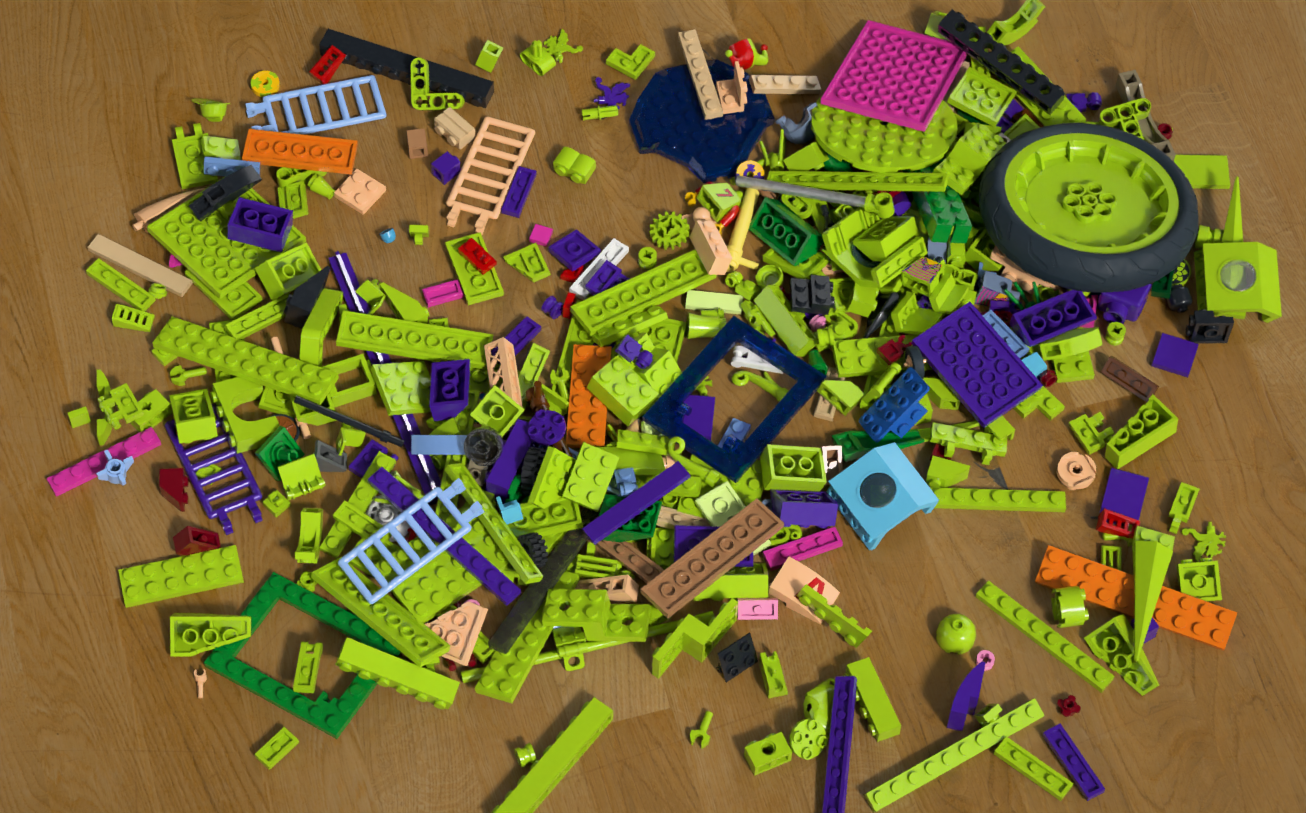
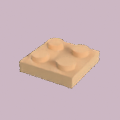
M356 169L334 192V197L364 215L386 191V186Z

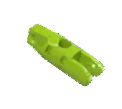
M745 300L741 304L745 313L744 316L761 343L766 344L768 339L763 331L765 330L770 336H774L776 333L759 307L751 301Z

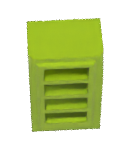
M116 304L112 315V323L114 327L150 332L155 315ZM143 319H147L145 325L142 324Z

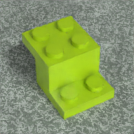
M642 332L634 340L642 345L639 352L647 350L653 355V361L650 366L641 369L635 364V358L633 361L628 362L620 354L618 356L659 394L655 401L662 404L686 379L670 350L655 348L648 334Z

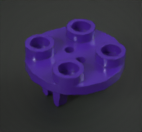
M538 410L529 421L528 435L538 445L550 446L555 444L565 434V419L555 411Z

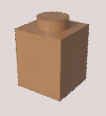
M425 128L406 130L410 159L428 157Z

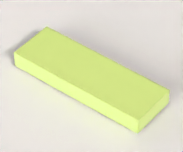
M689 290L687 291L685 309L701 311L718 310L720 308V310L724 309V313L741 315L743 296Z

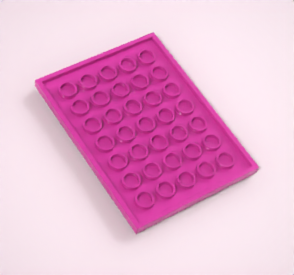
M868 20L823 94L821 104L925 132L964 62L967 53L950 41Z

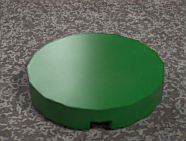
M521 472L511 482L508 490L509 499H506L505 503L514 500L520 503L523 496Z

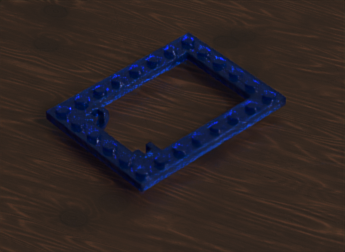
M733 316L645 413L643 421L669 439L673 437L682 438L685 442L684 449L737 483L759 458L767 444L770 445L818 390L822 382L826 380V375L736 316ZM738 342L797 382L745 442L730 434L725 440L723 447L720 448L683 423L685 414L689 416L692 412V408L685 404L684 401Z

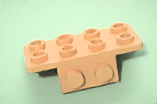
M995 245L990 258L1005 266L1001 276L1010 279L1012 285H1014V282H1017L1022 290L1032 295L1034 293L1032 282H1036V286L1041 284L1052 288L1054 291L1058 289V285L1039 279L1021 269Z

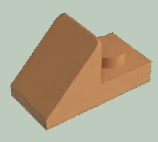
M842 445L821 447L827 481L825 485H831L828 481L843 471Z

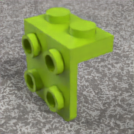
M907 292L891 313V319L896 332L916 335L922 334L940 322L944 317V313L934 312L933 309L919 308L915 292Z

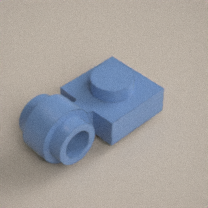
M633 468L614 470L616 487L620 490L621 497L626 498L637 490Z

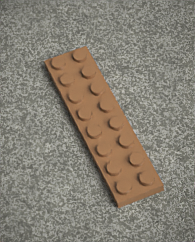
M756 498L642 587L641 594L666 618H670L784 528V522Z

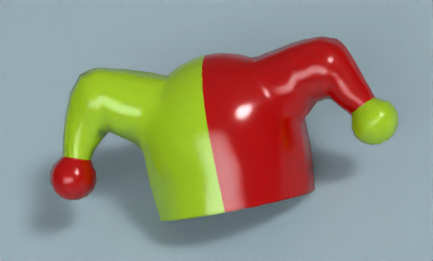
M744 39L729 46V50L725 52V55L729 57L733 67H735V61H739V66L743 67V70H747L754 65H767L768 46L762 44L760 46L762 54H759L752 40Z

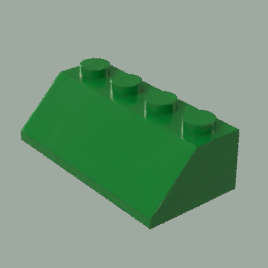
M768 197L764 198L749 226L751 232L793 266H797L799 263L815 255L824 241L822 234L783 203Z

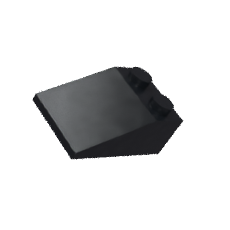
M326 266L297 287L293 295L289 294L283 312L286 315L285 323L303 329L322 290L326 286L331 267Z

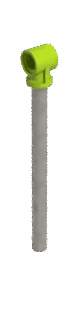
M740 175L736 179V186L863 207L865 212H875L882 219L890 218L895 212L892 196L886 192L877 195L868 194L864 197Z

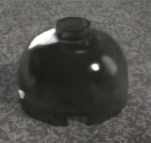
M481 426L473 429L464 441L466 457L478 466H488L495 463L500 458L504 449V441L501 434L490 426Z

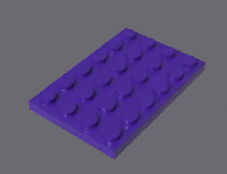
M968 302L914 338L911 342L913 346H917L920 349L922 357L926 359V362L983 428L1043 387L1041 382L971 302Z

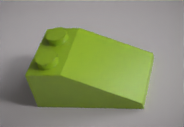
M306 242L266 260L257 266L255 270L273 301L295 291L297 287L321 271V268Z
M207 389L169 395L179 444L218 437L215 415Z

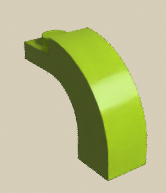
M1026 0L1016 14L1005 21H995L987 33L997 43H1002L1005 46L1012 44L1034 27L1038 22L1036 18L1046 6L1039 0Z
M303 508L301 511L300 539L295 551L297 563L317 564L323 526V509Z

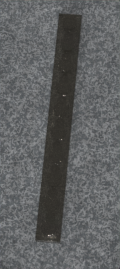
M602 504L598 512L584 507L580 513L583 528L599 517ZM582 528L567 531L549 556L547 562H545V566L539 570L543 575L542 580L530 583L488 642L489 648L503 654L508 653L546 599L548 589L554 588L588 540Z

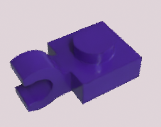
M990 300L989 310L1009 311L1012 314L1021 311L1017 310L1020 308L1014 302L1009 305V301Z

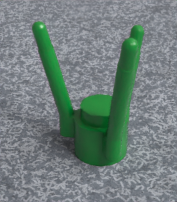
M1032 282L1037 303L1034 300L1029 302L1018 283H1013L1025 302V308L1007 289H1004V292L1021 311L1041 303L1036 282Z

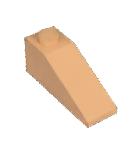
M629 575L580 580L575 589L607 590L611 604H634L637 602L639 585Z

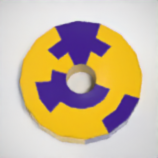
M745 161L736 168L735 181L738 175L747 177L748 172L752 174V178L764 180V170L755 161Z

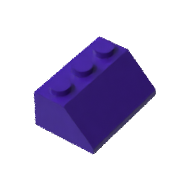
M470 359L432 363L429 407L434 421L455 418L468 405Z
M771 489L772 511L784 522V527H790L791 525H798L804 528H808L810 525L819 528L835 526L838 503L826 491Z

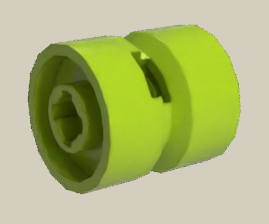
M1199 225L1194 248L1202 249L1203 243H1221L1224 230L1218 228L1211 230L1208 226Z

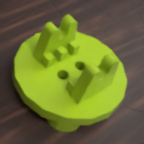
M811 718L803 719L792 728L789 744L796 756L810 760L818 756L827 746L828 738L826 737L823 725L819 721Z

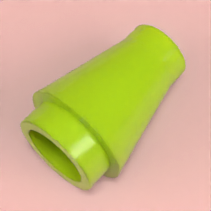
M315 174L309 180L307 186L310 187L311 191L329 200L334 196L335 190L321 175Z

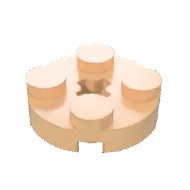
M1070 452L1060 459L1057 466V476L1061 483L1069 490L1086 488L1094 481L1096 465L1086 454L1083 456L1079 452ZM1074 467H1075L1077 470H1078V469L1081 470V471L1079 472V474H1076V473L1073 472V468H1074Z

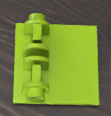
M315 454L278 467L287 500H294L296 497L305 496L307 493L323 489L326 486L324 479L321 477Z

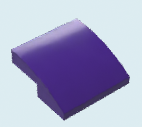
M606 260L585 285V288L594 296L629 280V278L621 274L622 269Z

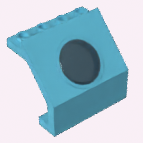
M895 442L869 451L828 481L831 485L826 491L838 503V509L869 550L876 549L889 530L916 511L922 509L925 514L931 513L939 501Z

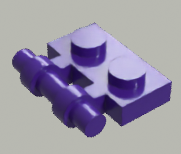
M372 439L348 466L349 471L363 478L378 452L387 454L388 449ZM392 454L390 456L394 458L396 461L399 459L398 456L395 454Z

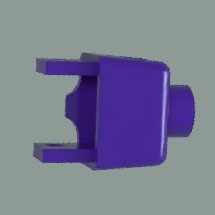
M1151 284L1129 291L1100 292L1097 309L1104 312L1103 317L1109 323L1120 322L1124 324L1125 320L1135 322L1139 318L1148 299Z

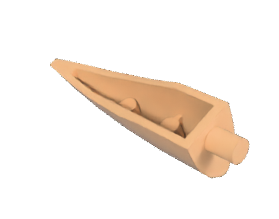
M205 188L166 198L134 213L138 221L133 224L134 230L138 231L143 228L148 233V225L205 190Z

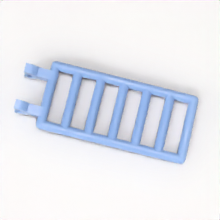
M374 75L263 97L262 103L245 104L248 118L266 112L269 125L262 127L252 126V129L279 132L271 102L281 100L289 130L283 131V133L302 135L380 120L387 116ZM370 83L378 113L367 114L359 85ZM352 86L361 116L350 118L341 88ZM335 90L343 120L332 122L324 94L325 91ZM317 93L325 123L314 125L306 95ZM290 98H300L307 127L296 128L289 103Z
M459 478L445 491L440 487H435L338 560V565L369 604L377 602L470 532L472 527L468 522L484 513L483 507L478 501L463 514L451 502V498L466 490ZM435 497L440 499L462 528L454 534L448 530L428 505ZM419 509L425 512L446 540L438 546L432 542L412 515ZM404 520H406L430 551L422 558L416 554L396 528ZM388 532H390L414 563L406 570L400 566L380 540ZM372 544H374L398 575L390 582H387L364 552ZM356 556H358L382 587L374 594L370 593L348 564Z

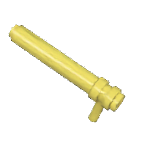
M747 188L729 243L726 246L732 256L726 272L735 271L739 264L756 271L758 269L759 263L742 258V248L760 195L757 189Z

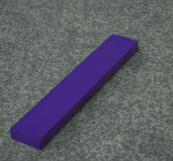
M677 461L582 528L583 532L596 545L689 479L690 474Z

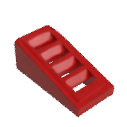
M332 45L309 73L322 85L327 84L346 55ZM335 54L336 56H338V58L335 59L331 55Z
M1104 508L1098 516L1096 530L1133 539L1136 527L1140 526V521ZM1129 524L1132 525L1131 531H1128Z

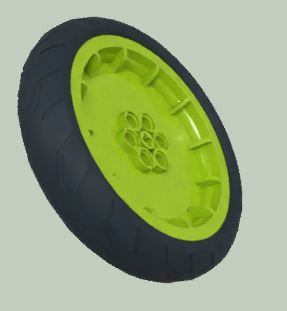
M1062 123L1044 126L1023 133L1005 144L991 159L983 173L979 186L980 215L988 235L998 249L1027 273L1046 282L1071 290L1083 292H1121L1141 288L1158 281L1177 268L1185 259L1198 232L1197 198L1188 178L1185 177L1182 170L1163 151L1131 133L1108 126L1087 123Z

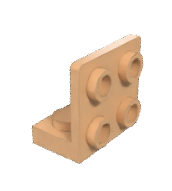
M735 61L734 79L716 81L723 114L743 112L744 104H747L745 93L747 92L746 81L743 82L744 70L743 67L739 66V61Z

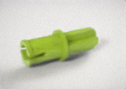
M613 105L582 109L583 121L598 118L601 120V118L617 116L618 107Z

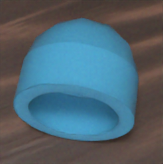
M393 228L386 229L379 234L385 243H391L396 238Z

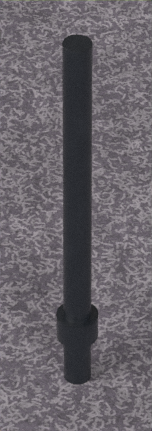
M300 396L295 398L294 403L378 437L382 442H390L401 448L405 440L390 435L391 432L381 431Z

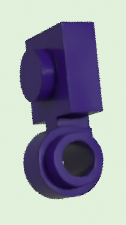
M1097 92L1090 93L1087 98H1085V93L1066 95L1067 99L1080 112H1086L1087 107H1090L1091 110H1098L1102 105L1101 96Z
M628 334L623 337L615 350L628 362L633 361L635 358V364L641 369L649 367L653 361V355L649 351L643 350V352H639L642 345Z

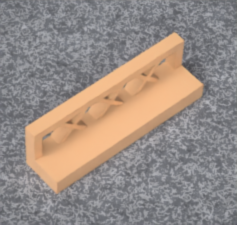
M502 337L484 345L490 388L493 385L496 386L499 378H502L503 383L499 389L523 408L513 344ZM498 347L496 355L492 356L491 349ZM497 362H500L501 366L496 373L494 372V367Z

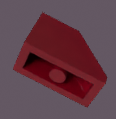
M186 526L173 536L175 551L178 555L186 556L221 548L219 535L215 532Z

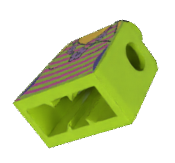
M937 256L934 260L920 257L901 271L902 285L930 297L945 274L944 259L940 256Z

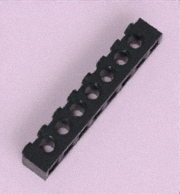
M952 9L938 24V32L1049 115L1064 100L1065 92L1059 85L1051 83L1047 76L1044 74L1040 75L1032 65L1021 61V58L1017 54L1009 52L1005 45L994 41L989 33L982 32L975 23L967 21L962 13L955 12ZM957 28H963L964 30H963V31H957L956 29H957ZM976 38L978 41L972 42L970 39ZM989 48V49H991L992 51H991V52H985L984 49ZM1005 59L1006 62L1001 63L998 60ZM1018 69L1020 72L1014 73L1012 70ZM1033 80L1034 83L1029 84L1026 81ZM1046 90L1049 93L1042 94L1040 91Z

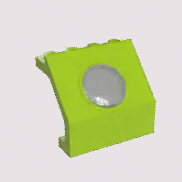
M1259 242L1203 243V248L1194 252L1198 310L1213 311L1214 316L1225 312L1262 313V321L1266 323L1282 317L1276 249Z

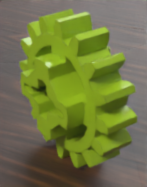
M666 211L665 216L658 214L659 219L653 218V224H650L651 231L649 232L652 242H657L658 248L663 245L664 250H667L668 247L674 250L675 245L680 248L681 242H687L686 237L690 236L689 224H687V219H682V214L675 216L673 211L669 215Z

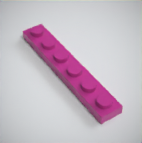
M150 427L107 449L112 459H119L123 462L124 459L130 456L134 459L160 446L161 441L154 429ZM105 450L47 478V482L55 496L57 497L96 478V473L104 470L108 463L104 454Z

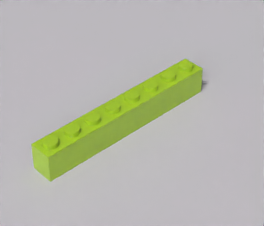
M595 697L590 702L587 701L581 709L582 712L570 720L569 727L557 735L556 742L545 749L543 752L544 756L532 764L531 771L519 779L518 786L506 794L505 801L501 805H497L492 813H533L613 720V710Z

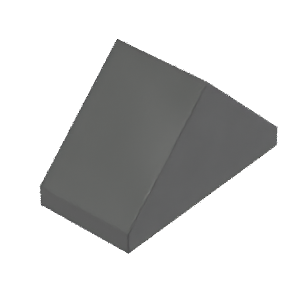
M319 440L315 441V457L320 472H345L347 470L346 453L343 452L342 456H339L336 448Z

